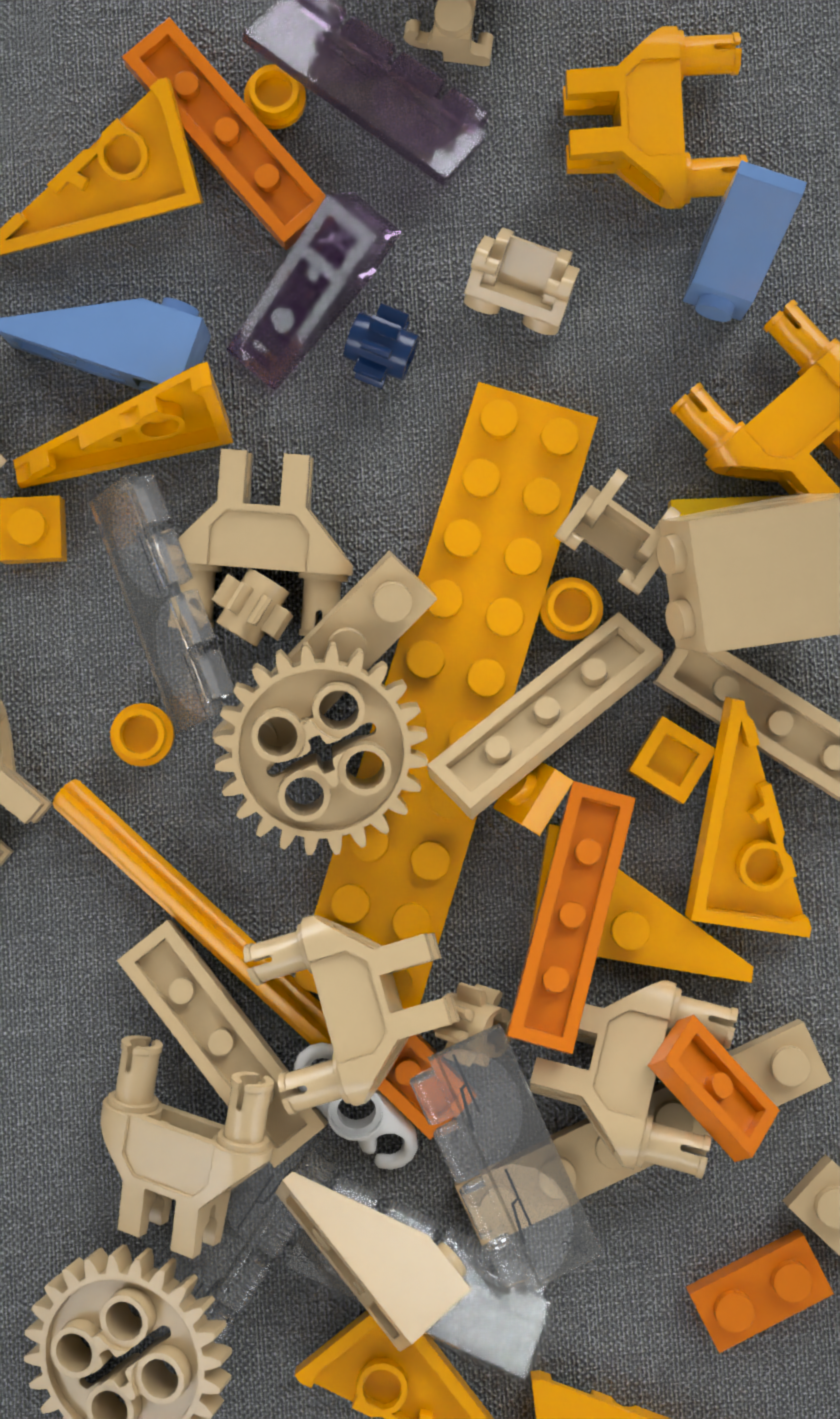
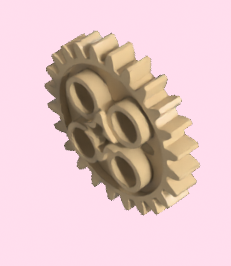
M304 642L301 649V661L295 663L291 662L282 649L277 650L276 666L278 670L271 673L259 663L254 664L252 673L258 684L254 689L240 682H237L233 688L234 694L243 703V706L223 705L220 716L235 726L234 729L217 731L214 737V743L232 749V752L220 756L215 761V770L235 773V776L223 785L222 793L224 796H234L243 793L245 798L238 806L236 816L242 819L257 812L260 815L256 830L257 836L262 837L274 826L281 829V849L285 850L296 835L304 837L307 855H313L318 840L325 838L328 839L334 855L340 854L342 836L348 834L352 836L361 848L365 847L366 835L364 827L372 824L377 830L387 834L390 831L384 814L387 809L402 815L408 813L407 804L399 795L400 791L420 792L421 790L420 781L409 773L408 770L409 768L427 766L428 759L426 754L411 749V745L424 741L428 736L425 727L407 726L406 724L415 718L421 710L417 702L398 704L397 701L407 689L403 679L394 681L387 686L382 683L388 669L384 661L374 665L368 672L362 669L364 662L363 649L357 648L347 662L339 661L336 642H330L324 659H315L311 646L308 642ZM338 690L351 694L357 701L354 713L341 721L330 720L320 710V703L324 696ZM270 718H285L294 725L297 734L293 741L287 745L273 746L265 742L261 737L259 731L261 725ZM370 722L376 726L375 731L368 735L355 736L335 743L332 746L333 758L330 760L322 761L317 753H313L292 763L284 771L273 775L267 771V767L275 762H285L307 754L311 751L310 739L314 736L320 735L326 744H330L351 734L359 726ZM361 751L373 752L382 759V767L371 778H356L346 769L347 762L351 756ZM307 777L317 781L323 788V792L313 803L300 804L288 796L286 788L295 779Z
M122 1244L109 1257L101 1247L84 1260L80 1257L74 1260L62 1270V1273L44 1287L47 1294L31 1308L38 1319L25 1330L24 1334L32 1341L38 1343L24 1356V1362L39 1366L42 1371L29 1383L30 1389H47L51 1396L40 1408L43 1414L51 1413L59 1409L64 1416L62 1419H211L224 1402L220 1392L231 1380V1374L220 1367L232 1354L231 1347L214 1343V1339L224 1330L227 1324L225 1320H208L205 1312L215 1301L213 1295L196 1300L191 1292L197 1283L198 1277L193 1274L180 1283L174 1278L177 1260L171 1258L160 1269L155 1268L153 1250L148 1247L134 1261H132L127 1244ZM127 1303L133 1305L139 1311L141 1318L131 1312ZM159 1327H169L170 1333L154 1340L141 1354L138 1352L130 1355L116 1365L107 1375L94 1383L86 1381V1376L101 1369L113 1356H122ZM80 1336L89 1343L90 1348L83 1343ZM163 1360L170 1363L177 1375L166 1368ZM116 1394L120 1395L125 1404L116 1397Z

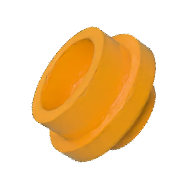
M270 64L261 67L249 78L244 89V102L267 129H284L293 125L302 116L306 107V91L302 80L295 72L281 65Z
M575 577L563 578L551 584L545 592L540 609V617L545 628L553 636L566 641H576L589 636L598 627L603 616V602L597 589L586 580Z
M138 703L124 708L115 717L111 726L110 740L115 753L124 762L134 766L146 767L159 763L169 754L174 744L175 731L170 717L162 709L151 704Z

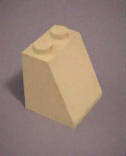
M840 493L791 494L659 520L661 537L657 542V558L662 571L666 574L670 602L666 606L665 616L668 630L675 639L676 648L701 653H713L840 634Z

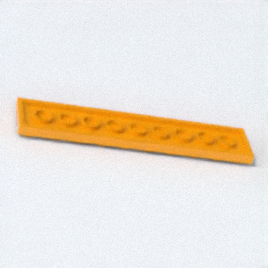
M478 381L418 578L435 593L437 600L399 638L385 682V686L394 681L403 679L407 689L397 701L398 704L407 702L418 703L421 712L406 724L407 726L425 727L428 738L420 743L411 745V749L426 754L428 763L515 694L561 543L554 535L570 513L598 417ZM372 724L370 733L375 731V724ZM364 751L356 778L366 779L377 774L382 767L380 756L370 751ZM427 766L409 768L408 772L420 781L421 790L420 792L400 791L399 795L406 802L408 813L402 815L387 809L384 813L390 830L387 834L377 830L372 824L364 827L366 846L362 848L354 841L350 834L342 836L340 854H332L314 915L338 923L382 946L426 933H435L437 943L439 944L477 816L471 820L429 777ZM433 961L393 973L403 1009L420 1005ZM308 969L296 972L294 981L304 990L318 994L313 974Z

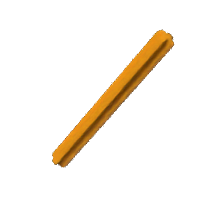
M77 779L71 780L57 792L53 801L54 808L310 1045L320 1042L331 1044L320 1001L309 991L304 990L298 985L291 974L266 981L258 986L254 985L247 969L271 962L272 957L245 963L244 946L250 943L255 944L256 942L102 800Z

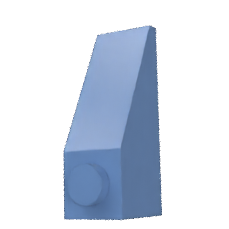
M741 160L706 231L683 302L694 305L698 314L714 321L727 322L731 318L741 321L754 302L803 196L807 182Z
M168 297L163 298L162 304L138 298L0 318V335L12 348L142 391H147L202 363L211 338L203 318L198 317L199 311L195 307Z

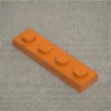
M170 17L122 56L126 68L147 92L150 91L149 87L158 79L165 77L170 79L185 136L285 250H288L333 212L332 202Z
M576 781L569 788L506 1037L566 1054H573L636 798Z

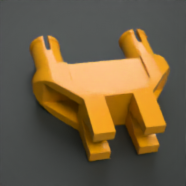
M662 26L645 38L618 66L566 70V86H563L562 90L563 116L613 115V127L569 130V145H566L565 149L566 174H617L644 197L666 209H683L684 205L690 203L691 198L724 196L741 160L748 162L747 156L741 154L733 157L691 158L690 153L685 152L681 83L684 76L738 75L741 66L742 48H736V45L741 43L740 33L685 36L684 31L678 30L677 26Z
M793 299L784 306L782 312L779 310L762 328L778 342L801 368L797 372L800 377L746 425L743 421L736 424L707 393L701 382L692 387L688 395L684 394L671 407L670 412L676 415L708 450L704 454L707 459L705 464L717 474L742 479L778 482L789 495L840 493V488L810 455L823 442L840 460V342L837 338L830 342L797 306L798 303Z

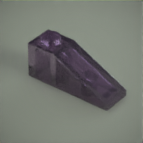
M355 192L326 195L226 350L271 389H277L369 282L402 232Z

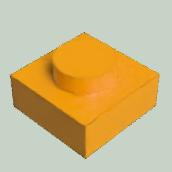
M60 495L0 498V562L4 564L67 561L65 499Z
M661 716L657 719L626 771L679 804H684L713 758L715 748L664 716Z
M542 762L500 796L493 808L540 836L574 781L557 769Z

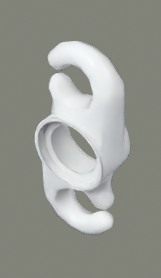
M320 1042L308 1046L299 1053L294 1063V1070L311 1066L315 1060L320 1058L332 1059V1054L334 1053L332 1044ZM306 1086L299 1087L301 1092L307 1091ZM378 1089L370 1098L374 1102L375 1108L369 1116L363 1119L354 1120L345 1117L338 1108L342 1099L315 1106L328 1120L331 1128L337 1135L347 1140L358 1141L362 1151L367 1154L375 1152L377 1138L381 1135L396 1134L402 1137L403 1144L396 1153L376 1154L374 1163L378 1168L388 1170L401 1168L413 1159L418 1149L417 1133L414 1125Z

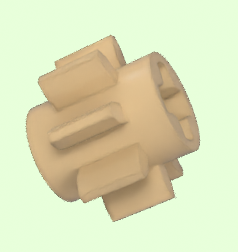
M248 568L241 581L227 574L211 599L217 605L224 608L216 623L255 647L258 646L264 634L278 641L294 616L290 611L282 607L289 592L251 568Z
M461 982L457 986V993L451 992L442 997L453 995L460 1021L433 1029L435 1037L448 1041L443 1051L444 1057L454 1060L451 1054L454 1052L457 1061L469 1066L471 1062H475L485 1066L488 1063L489 1056H498L509 1044L511 1038L506 1037L511 1013L507 1009L498 1006L502 998L501 991L480 984L471 986Z

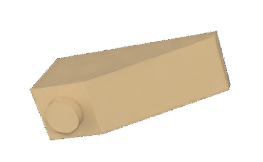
M293 1171L281 1181L276 1190V1195L399 1352L411 1346L472 1290L463 1279L467 1274L464 1264L445 1243L441 1242L436 1245L429 1235Z

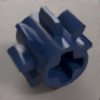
M381 303L376 316H370L362 312L357 315L349 332L343 357L356 362L353 372H356L355 379L383 389L387 376L404 380L415 356L420 339L419 335L407 331L410 323L407 321L409 314Z

